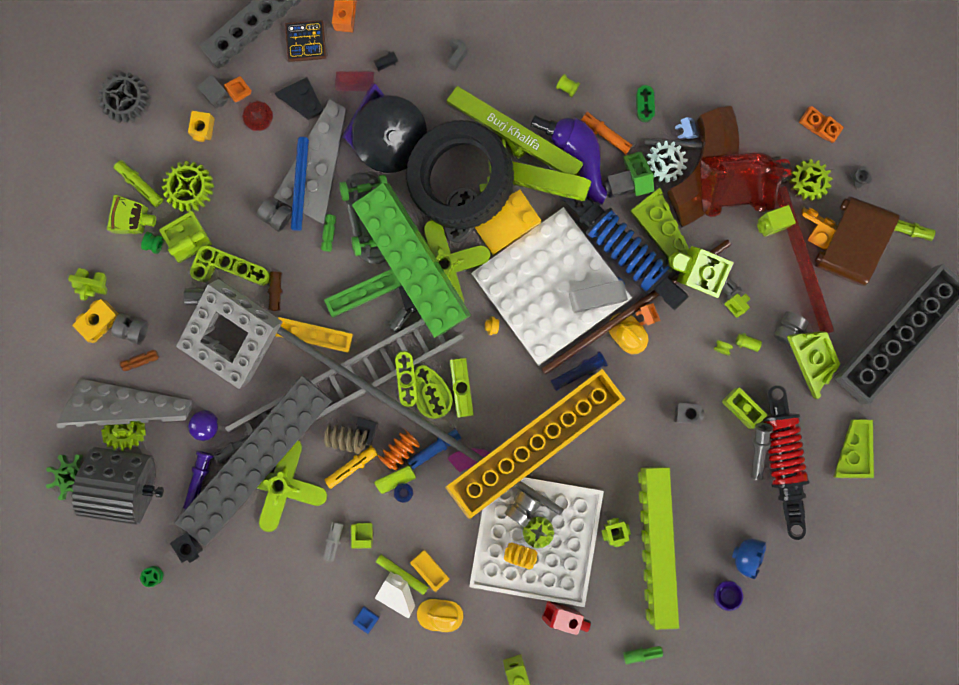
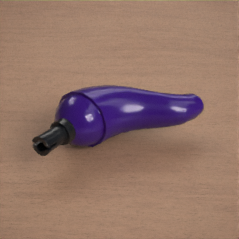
M534 115L531 127L546 132L547 135L551 136L555 146L583 162V166L578 173L580 177L591 181L587 196L595 203L599 202L602 205L606 199L607 190L602 185L600 172L601 152L598 139L593 130L576 117L573 119L564 118L556 122Z

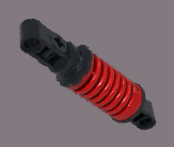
M776 385L771 387L768 392L771 416H767L762 420L763 423L770 424L774 432L770 433V439H772L770 447L773 448L767 450L768 454H774L769 456V461H775V463L770 464V468L776 469V471L771 472V476L776 478L772 481L771 486L779 489L780 495L778 500L783 501L788 535L794 540H800L806 534L805 509L802 499L806 498V493H804L803 486L810 483L807 472L804 471L806 465L803 463L805 457L802 456L804 454V450L801 448L803 443L799 441L802 439V435L799 434L801 428L796 426L800 422V414L789 412L787 392L784 387ZM776 388L783 391V397L780 400H776L772 396V391ZM794 525H799L802 527L803 532L796 535L791 531V528Z

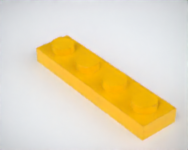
M278 317V319L283 321L281 327L307 344L346 353L350 351L353 338L351 333ZM276 333V335H275V336H277V337L284 338V337H282L281 335H279V334H277V333Z

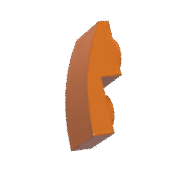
M813 106L807 108L799 121L808 130L831 143L835 142L844 128L831 116H824Z

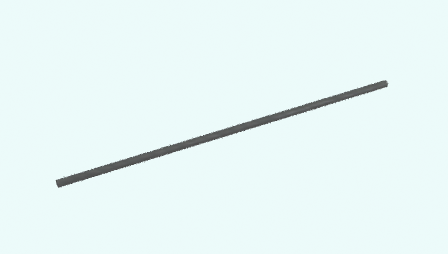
M280 326L277 334L474 461L479 462L484 458ZM519 481L514 485L558 515H561L564 511L562 507L523 482Z

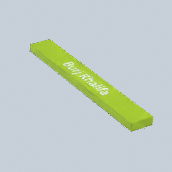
M458 86L446 100L452 107L558 172L576 175L583 166V162Z

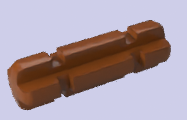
M150 350L147 354L142 353L130 358V360L121 361L120 366L123 371L131 370L132 367L136 368L149 363V361L158 360V353L156 350Z

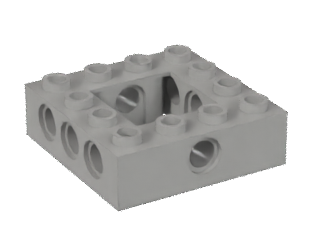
M217 279L207 285L176 347L241 389L251 381L283 321L220 279ZM220 315H223L248 332L237 355L233 350L230 351L219 344L220 341H215L207 335L214 330V324Z

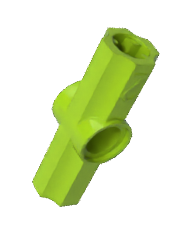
M466 358L450 360L457 418L474 416ZM465 383L467 385L466 392L458 393L456 390L457 384Z

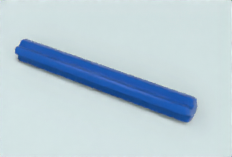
M298 137L291 218V229L293 231L302 230L309 144L307 137Z

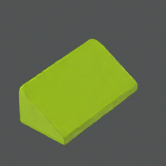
M408 465L376 480L374 483L380 493L384 494L414 480L416 476L411 465Z

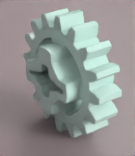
M664 141L663 146L657 143L656 148L652 147L650 149L652 154L646 155L650 159L647 163L654 173L653 178L658 176V182L665 179V182L668 183L670 178L675 181L677 176L681 177L683 175L681 170L687 168L683 165V163L688 161V159L683 158L686 152L679 151L681 149L680 145L674 147L675 142L668 145V142ZM661 150H666L663 155L657 154ZM665 158H667V159H668V163H670V164L667 165V166L665 165V162L663 161ZM669 169L676 170L672 174H667Z

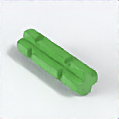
M327 214L325 216L326 224L323 230L322 240L324 241L321 244V250L331 252L336 216Z

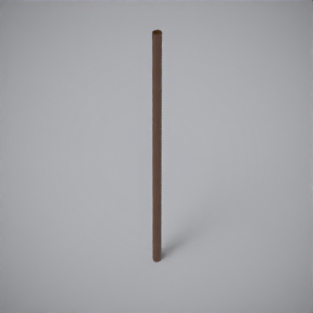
M726 239L709 252L718 255L730 247L731 243ZM680 272L670 278L675 284L678 283L676 281ZM655 290L541 368L542 372L545 375L634 314L641 307L657 298L659 294Z

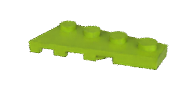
M659 188L633 208L630 213L668 260L674 252H682L688 255L690 249L684 236L681 235L670 207L662 195L661 188Z

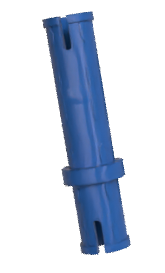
M456 428L448 433V435L456 440L462 439ZM438 437L437 441L407 459V461L414 470L442 450L446 451L450 444Z

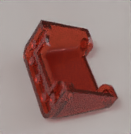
M764 153L702 157L700 164L702 211L709 217H716L721 214V207L751 205L758 212L774 210L785 167Z

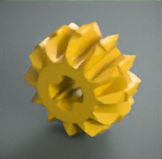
M511 542L508 543L505 549L504 560L523 568L532 569L534 564H536L538 553L534 549Z

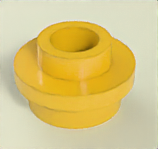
M490 316L489 320L487 319L485 322V331H487L488 335L497 334L499 319Z

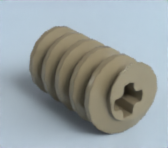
M329 423L324 435V444L329 448L332 446L333 449L340 448L343 451L347 449L348 452L354 451L359 454L366 446L368 432L365 430L360 435V429H357L354 434L352 427L346 432L345 426H342L339 431L337 424L331 429V424Z

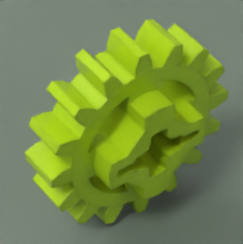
M810 159L807 163L802 161L800 166H795V171L791 175L794 178L789 181V183L794 184L791 190H797L795 196L797 197L801 194L802 200L809 197V201H813L815 198L819 200L822 198V195L825 196L828 193L826 189L832 187L828 182L833 180L832 177H828L831 170H825L827 165L820 166V160L813 163V160ZM817 178L814 180V182H806L808 179Z
M130 421V424L104 425V429H101L103 443H106L107 447L113 446V450H116L118 447L121 448V451H124L125 447L131 450L132 445L139 446V441H144V436H146L145 424L141 423V421Z

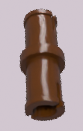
M272 271L269 273L270 285L267 289L269 294L268 310L280 311L281 294H283V289H281L282 272Z

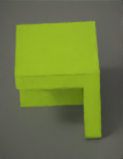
M353 523L351 525V549L372 548L373 524Z

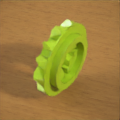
M533 517L527 526L523 528V537L526 543L533 548H543L552 541L554 528L546 518ZM542 524V532L546 534V536L540 535L536 541V534L533 533L531 529L537 530Z

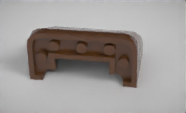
M849 196L843 200L840 206L843 216L828 248L823 252L820 251L816 256L815 262L817 263L815 267L856 285L865 286L870 281L900 215Z

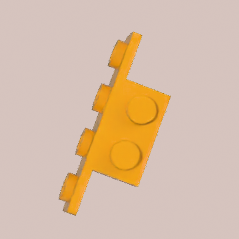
M803 207L801 215L817 224L809 235L808 241L824 250L827 249L838 227L835 225L836 222L828 217L824 219L812 208L806 209Z

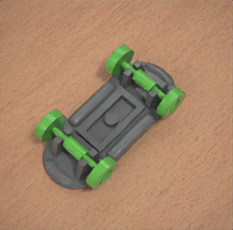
M356 173L349 177L346 182H339L341 197L343 201H346L354 237H351L353 252L355 256H360L367 263L380 264L385 262L386 259L352 204L382 183L388 184L385 174L379 175L377 179L368 173Z

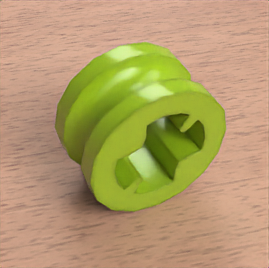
M717 340V347H714L713 350L730 356L729 350L733 349V346Z

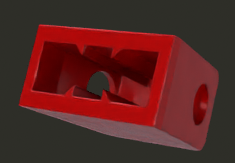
M547 601L542 620L549 627L574 635H578L580 630L589 631L591 621L584 619V616L579 611Z

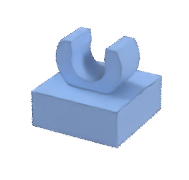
M686 117L681 119L682 124L675 126L677 130L681 128L684 130L683 134L678 136L679 139L699 137L693 118Z

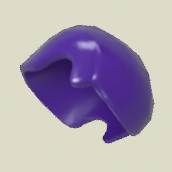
M207 410L196 412L189 421V433L199 441L212 439L218 431L217 416Z
M723 581L714 589L713 597L719 608L725 611H733L741 606L744 595L741 587L735 582Z

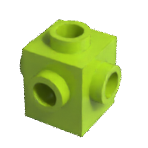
M612 518L607 520V524H603L604 529L601 530L603 540L607 541L610 546L620 547L625 545V542L630 541L628 535H631L628 523L625 524V521ZM614 528L618 529L616 535H613L611 532Z

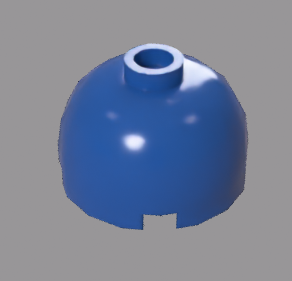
M747 539L741 543L740 547H735L732 557L735 558L736 568L742 575L754 580L757 578L759 573L757 568L762 564L767 542L758 539Z

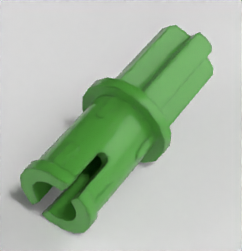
M661 646L646 649L640 647V649L626 651L623 654L627 665L641 661L645 663V660L662 657L663 651Z

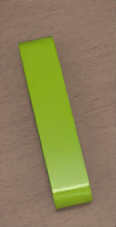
M512 161L514 170L513 185L585 201L591 185L590 180L572 174Z

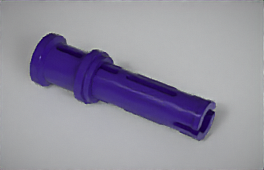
M203 451L196 452L198 456L195 466L191 469L193 475L182 508L186 509L200 493L204 477L209 473L210 460L213 459L214 455Z

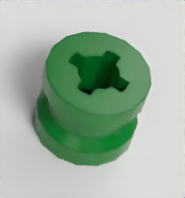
M146 232L141 242V249L145 251L151 250L154 254H158L163 246V236H154L151 232Z
M151 566L142 571L140 581L146 587H153L161 583L164 573L160 567Z

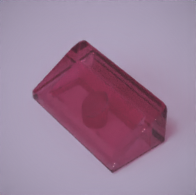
M336 72V91H368L371 84H374V72Z

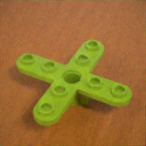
M431 220L424 227L429 248L438 262L442 260L449 262V267L443 270L464 302L456 272L487 263L490 259V251L485 246H476L451 254L443 226Z
M299 440L276 465L275 471L270 472L257 487L258 489L268 491L259 519L260 528L265 532H272L278 527L287 497L314 506H320L327 500V492L324 488L293 478L302 452V444ZM277 480L283 482L284 486L281 491L275 488Z

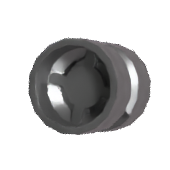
M268 197L260 206L257 217L265 223L270 222L272 228L281 232L290 222L292 211L285 206L280 207L278 201Z
M786 311L781 320L783 325L778 326L773 336L779 341L790 345L787 336L803 333L809 322L793 312Z
M120 313L114 321L112 336L123 340L127 338L129 342L140 345L147 334L148 322L138 318L133 320L132 316Z
M519 490L514 498L515 503L510 504L504 514L521 526L526 527L531 520L530 514H535L540 504Z

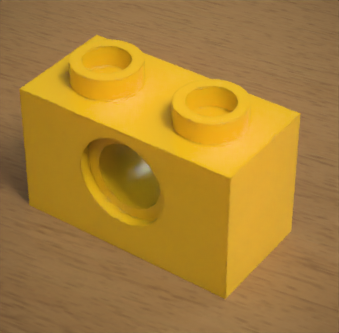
M103 299L95 300L86 313L80 314L75 319L76 322L72 326L87 342L95 343L113 326L119 313L108 301ZM98 315L99 322L94 324L93 318Z

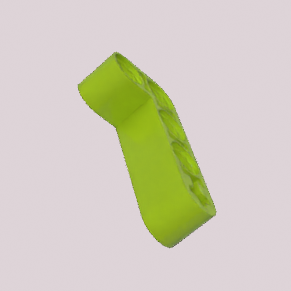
M207 245L202 246L198 250L190 269L192 278L203 283L210 280L215 268L260 286H266L270 283V272L265 268ZM212 251V257L205 260V253ZM225 258H229V259H230L229 265L226 266V267H223V266H222V261H223ZM247 265L246 273L240 274V267ZM204 268V275L202 277H198V270ZM256 272L261 275L263 274L265 275L264 279H259L257 276L253 275V273Z

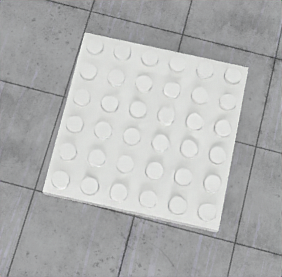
M564 207L471 273L538 366L632 299L626 291L627 301L573 313L569 293L619 280Z
M524 477L521 482L564 509L562 514L558 515L538 502L540 504L535 514H530L531 518L544 517L549 520L554 528V537L550 544L543 548H533L526 543L523 537L524 527L504 514L509 505L515 503L514 498L519 492V489L515 486L511 487L482 510L469 587L585 607L604 491ZM542 524L537 530L531 529V531H533V533L536 534V541L540 535L546 536V534L542 532ZM513 542L536 550L538 553L537 560L532 569L523 568L504 560V552L508 543Z

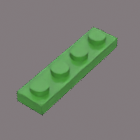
M390 269L326 298L324 301L331 317H335L391 292L402 285L393 270Z

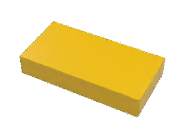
M425 549L410 561V564L435 592L450 579Z

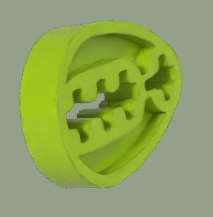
M425 365L417 367L415 370L418 410L424 416L432 419L445 416L451 410L453 404V397L448 386L429 367ZM421 369L429 372V374L426 375L428 381L427 384L422 377H418V374H420ZM429 386L432 389H436L434 396L440 398L438 405L444 407L440 415L437 412H433L435 405L429 403L432 398L425 393L428 391L427 387Z

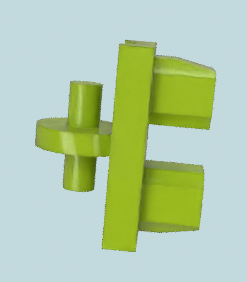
M78 268L74 275H69L68 281L72 282V288H75V293L80 294L81 300L86 301L89 296L94 297L95 293L107 294L108 289L105 286L107 277L104 273L95 272L93 279H89V272Z

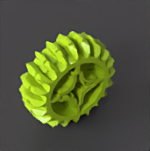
M185 161L183 166L178 162V168L171 166L172 172H166V175L169 176L168 179H162L166 183V185L161 186L166 191L163 193V196L168 198L167 203L172 204V207L175 209L179 207L181 212H184L185 209L187 212H190L192 207L194 210L199 211L198 205L205 207L206 205L203 202L205 200L210 202L211 199L207 196L214 193L209 190L214 187V184L210 183L213 177L208 176L209 171L207 169L204 170V166L201 164L197 166V163L193 161L190 165L188 161ZM186 173L197 174L196 176H191L190 178H185L183 176ZM178 180L179 186L175 189V184ZM184 181H185L187 184H189L190 189L192 190V192H191L190 190H187V187H186V184L184 183ZM202 181V188L200 193L198 194L197 188L201 184L200 182ZM187 195H191L194 198L188 201L179 200Z

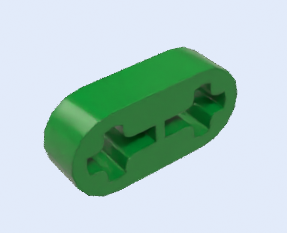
M649 85L641 86L636 93L637 117L641 122H649L655 115L654 90ZM643 91H646V94H650L646 102H644V96L640 95ZM645 106H647V112H651L648 117H645V114H641Z

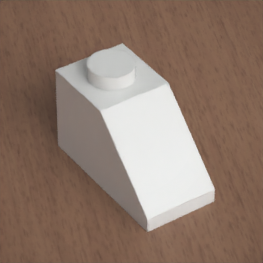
M390 572L375 599L409 618L415 604L408 582L400 575Z

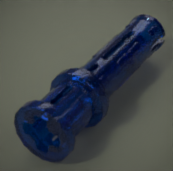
M599 351L597 355L590 359H584L581 365L550 381L555 390L558 391L560 388L586 374L592 375L599 368L607 367L608 364Z

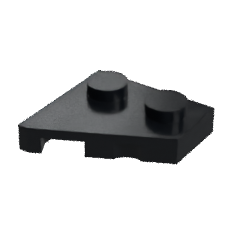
M307 77L275 92L278 99H281L307 120L323 112V108Z

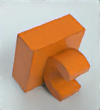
M241 76L224 85V89L234 102H238L251 94V89Z
M654 303L641 307V311L635 314L636 316L641 314L644 316V321L640 322V325L647 324L648 326L661 321Z

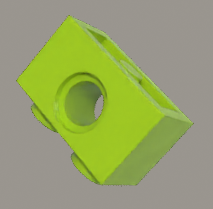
M787 205L764 214L758 219L757 227L759 232L763 233V236L766 237L786 230L796 222L790 206Z
M740 387L734 388L721 401L748 429H754L755 425L767 416Z

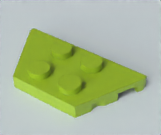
M824 331L788 335V341L813 398L819 399L821 397L819 392L824 384H829L833 373L840 366L829 335Z

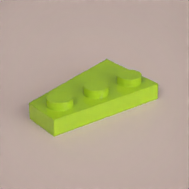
M851 420L833 475L834 478H874L873 420Z

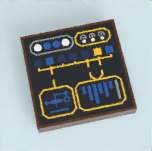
M323 20L285 23L289 62L326 59Z

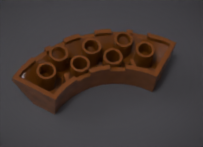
M732 106L718 107L701 114L697 119L702 142L698 162L692 174L682 183L671 188L667 193L681 227L696 221L708 212L722 197L733 177L739 155V131Z

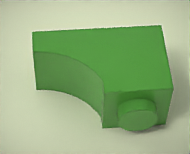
M642 152L623 156L627 171L630 170L635 195L639 196L654 192L653 173Z

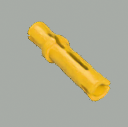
M371 445L359 455H354L351 461L324 480L328 487L332 489L359 468H364L367 462L378 456L375 448Z

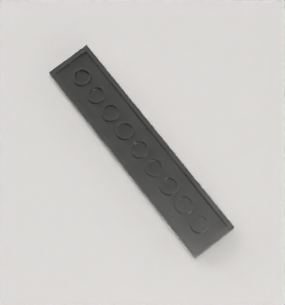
M302 375L176 519L175 524L206 546L327 408L332 399Z

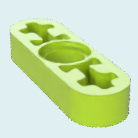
M401 350L395 356L399 399L402 405L411 407L417 401L413 358L410 352ZM402 355L409 358L406 361V367H411V370L404 369L399 371V368L403 369L402 361H398V359L402 358ZM405 373L410 374L412 377L408 384H404L400 380L401 376ZM401 387L409 388L410 396H414V398L410 399V402L403 399L406 396V390H401Z

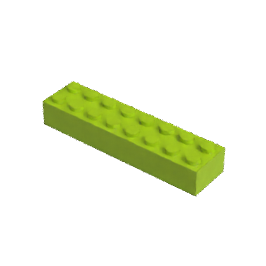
M665 466L640 467L641 472H638V483H641L642 491H639V502L643 504V511H640V521L644 523V530H641V540L645 543V550H642L643 562H646V569H643L644 581H647V589H644L645 601H648V609H645L646 620L649 621V624L655 630L679 629L670 468Z

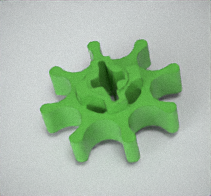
M82 454L75 455L73 463L67 461L66 455H59L58 459L61 461L60 468H46L47 472H52L55 475V481L52 484H47L46 488L60 487L61 494L58 500H65L69 491L73 492L72 488L75 480H71L65 474H70L75 479L81 467Z

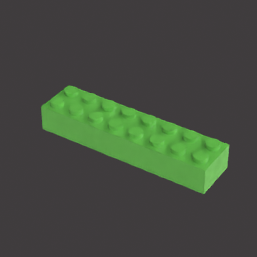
M382 183L352 204L434 338L442 335L471 316V313L390 184Z

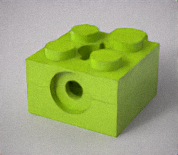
M691 246L688 255L682 252H674L668 260L669 266L680 272L676 282L719 298L734 263Z

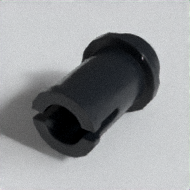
M389 51V54L373 60L378 72L393 64L395 66V63L399 62L394 51L391 53Z

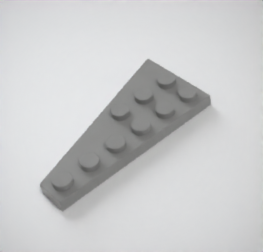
M331 100L328 101L308 137L303 214L322 225H325V216L329 206V197L347 112L346 108ZM296 160L274 197L291 208L293 205Z
M79 379L57 422V427L65 428V425L83 427L85 424L96 423L98 426L130 424V421L148 423L149 420L158 419L162 422L187 420L192 408V400Z

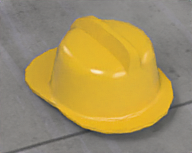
M617 313V314L613 315L610 320H612L613 318H615V317H616L617 315H619L620 313ZM632 315L609 330L611 337L626 353L638 354L647 347L648 334Z
M428 599L418 607L417 619L425 629L452 632L462 624L463 611L456 602Z

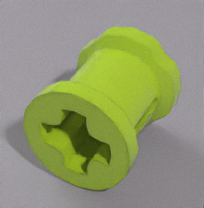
M564 73L556 89L565 91L572 98L579 88L580 82H574Z

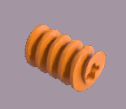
M405 428L406 435L399 433L401 440L394 438L393 440L396 445L389 444L390 451L383 450L385 457L377 456L390 469L398 470L397 463L404 464L402 457L409 459L410 457L407 452L414 453L413 446L420 447L418 440Z

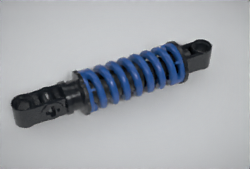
M559 196L581 217L579 221L587 225L586 235H589L591 238L598 236L596 243L599 246L606 244L604 251L606 253L613 251L611 258L613 260L620 258L618 262L620 267H624L629 263L625 271L627 274L636 271L633 276L634 281L644 278L640 286L647 295L655 290L673 310H676L689 297L681 287L668 277L673 269L669 266L664 267L662 265L663 260L660 258L652 262L656 253L651 251L645 255L649 246L647 244L640 246V237L632 239L634 231L629 230L625 232L626 223L617 224L619 216L614 213L612 208L604 210L600 207L601 204L599 202L593 203L587 196L585 201H583L584 207H577V200Z

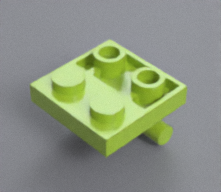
M193 211L159 229L169 247V253L172 256L174 255L178 263L195 255L202 246L212 245Z

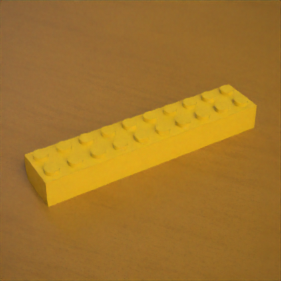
M601 369L445 488L467 518L471 519L626 399L604 370Z

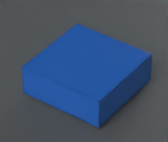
M364 606L353 621V624L369 634L380 617Z

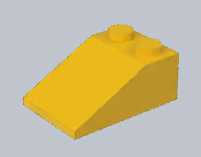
M519 189L509 196L505 206L502 207V210L496 216H493L486 223L476 226L475 230L494 256L541 224V219Z

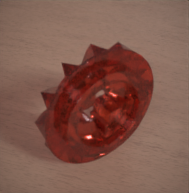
M256 101L253 103L249 102V105L244 108L242 117L244 124L249 129L262 131L270 126L273 113L265 102ZM259 111H261L260 115L264 119L257 118L256 120H254L255 117L253 116L252 112L258 113Z

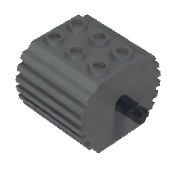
M98 447L90 449L75 476L72 488V504L74 505L73 510H75L76 516L140 525L153 495L156 494V497L161 498L164 492L163 487L155 489L154 486L156 468H154L153 456Z

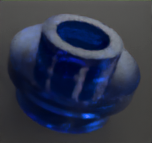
M406 483L397 485L394 489L395 499L401 503L411 500L413 496L412 487ZM402 489L407 491L406 496H401L400 491Z

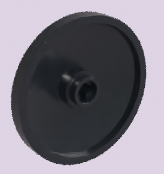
M394 95L379 96L367 102L357 113L351 131L352 144L357 156L370 168L383 173H396L407 169L409 156L414 146L427 133V126L422 113L412 102Z

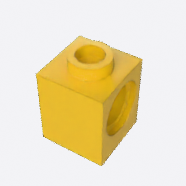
M192 111L188 134L195 141L204 142L205 140H211L215 118L210 113ZM200 124H205L202 131H197Z

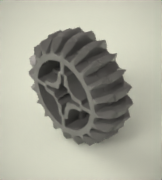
M120 72L118 77L116 73H113V79L106 77L108 83H101L104 89L98 90L101 96L97 97L101 102L99 106L101 109H104L103 113L108 115L111 120L115 119L118 123H121L123 120L124 123L128 124L129 119L135 122L136 116L142 118L140 114L142 111L147 113L144 107L150 106V103L146 101L151 98L147 93L149 88L145 86V82L140 80L137 75L133 76L129 72L125 75L124 72ZM132 86H135L137 89V98L132 95ZM111 98L116 100V110L112 107Z

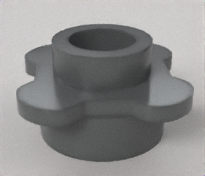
M865 166L850 172V177L853 178L854 186L857 188L872 181L871 174Z

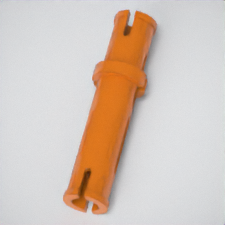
M588 111L581 119L594 131L595 135L599 134L625 155L633 146L607 127L604 121H599Z

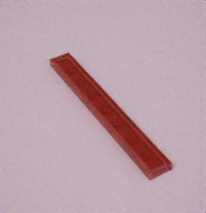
M780 187L774 193L779 208L789 205L796 222L787 228V232L819 329L827 333L834 332L787 187Z

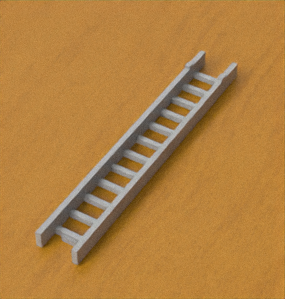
M421 319L340 365L354 373L351 365L363 359L375 380L371 385L378 387L397 376L396 369L384 349L385 346L397 341L401 350L407 351L401 338L414 332L425 352L424 355L413 360V365L416 366L463 340V336L460 334L446 342L443 335H440L438 338L442 345L429 351L417 330L426 324ZM378 350L382 353L391 370V373L380 379L367 357ZM405 364V365L403 366V369L399 368V371L404 370V369H408V370H409L411 367L407 368V367H406V364ZM333 369L314 378L310 382L318 387V383L330 378L341 398L337 403L327 406L316 420L367 393V391L355 384L358 391L345 397L334 377L338 372ZM282 397L225 427L227 432H231L245 424L247 433L250 435L254 429L249 421L260 415L264 419L268 415L267 411L273 409Z

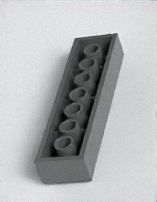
M944 264L933 267L837 373L834 379L861 404H870L959 305V277Z

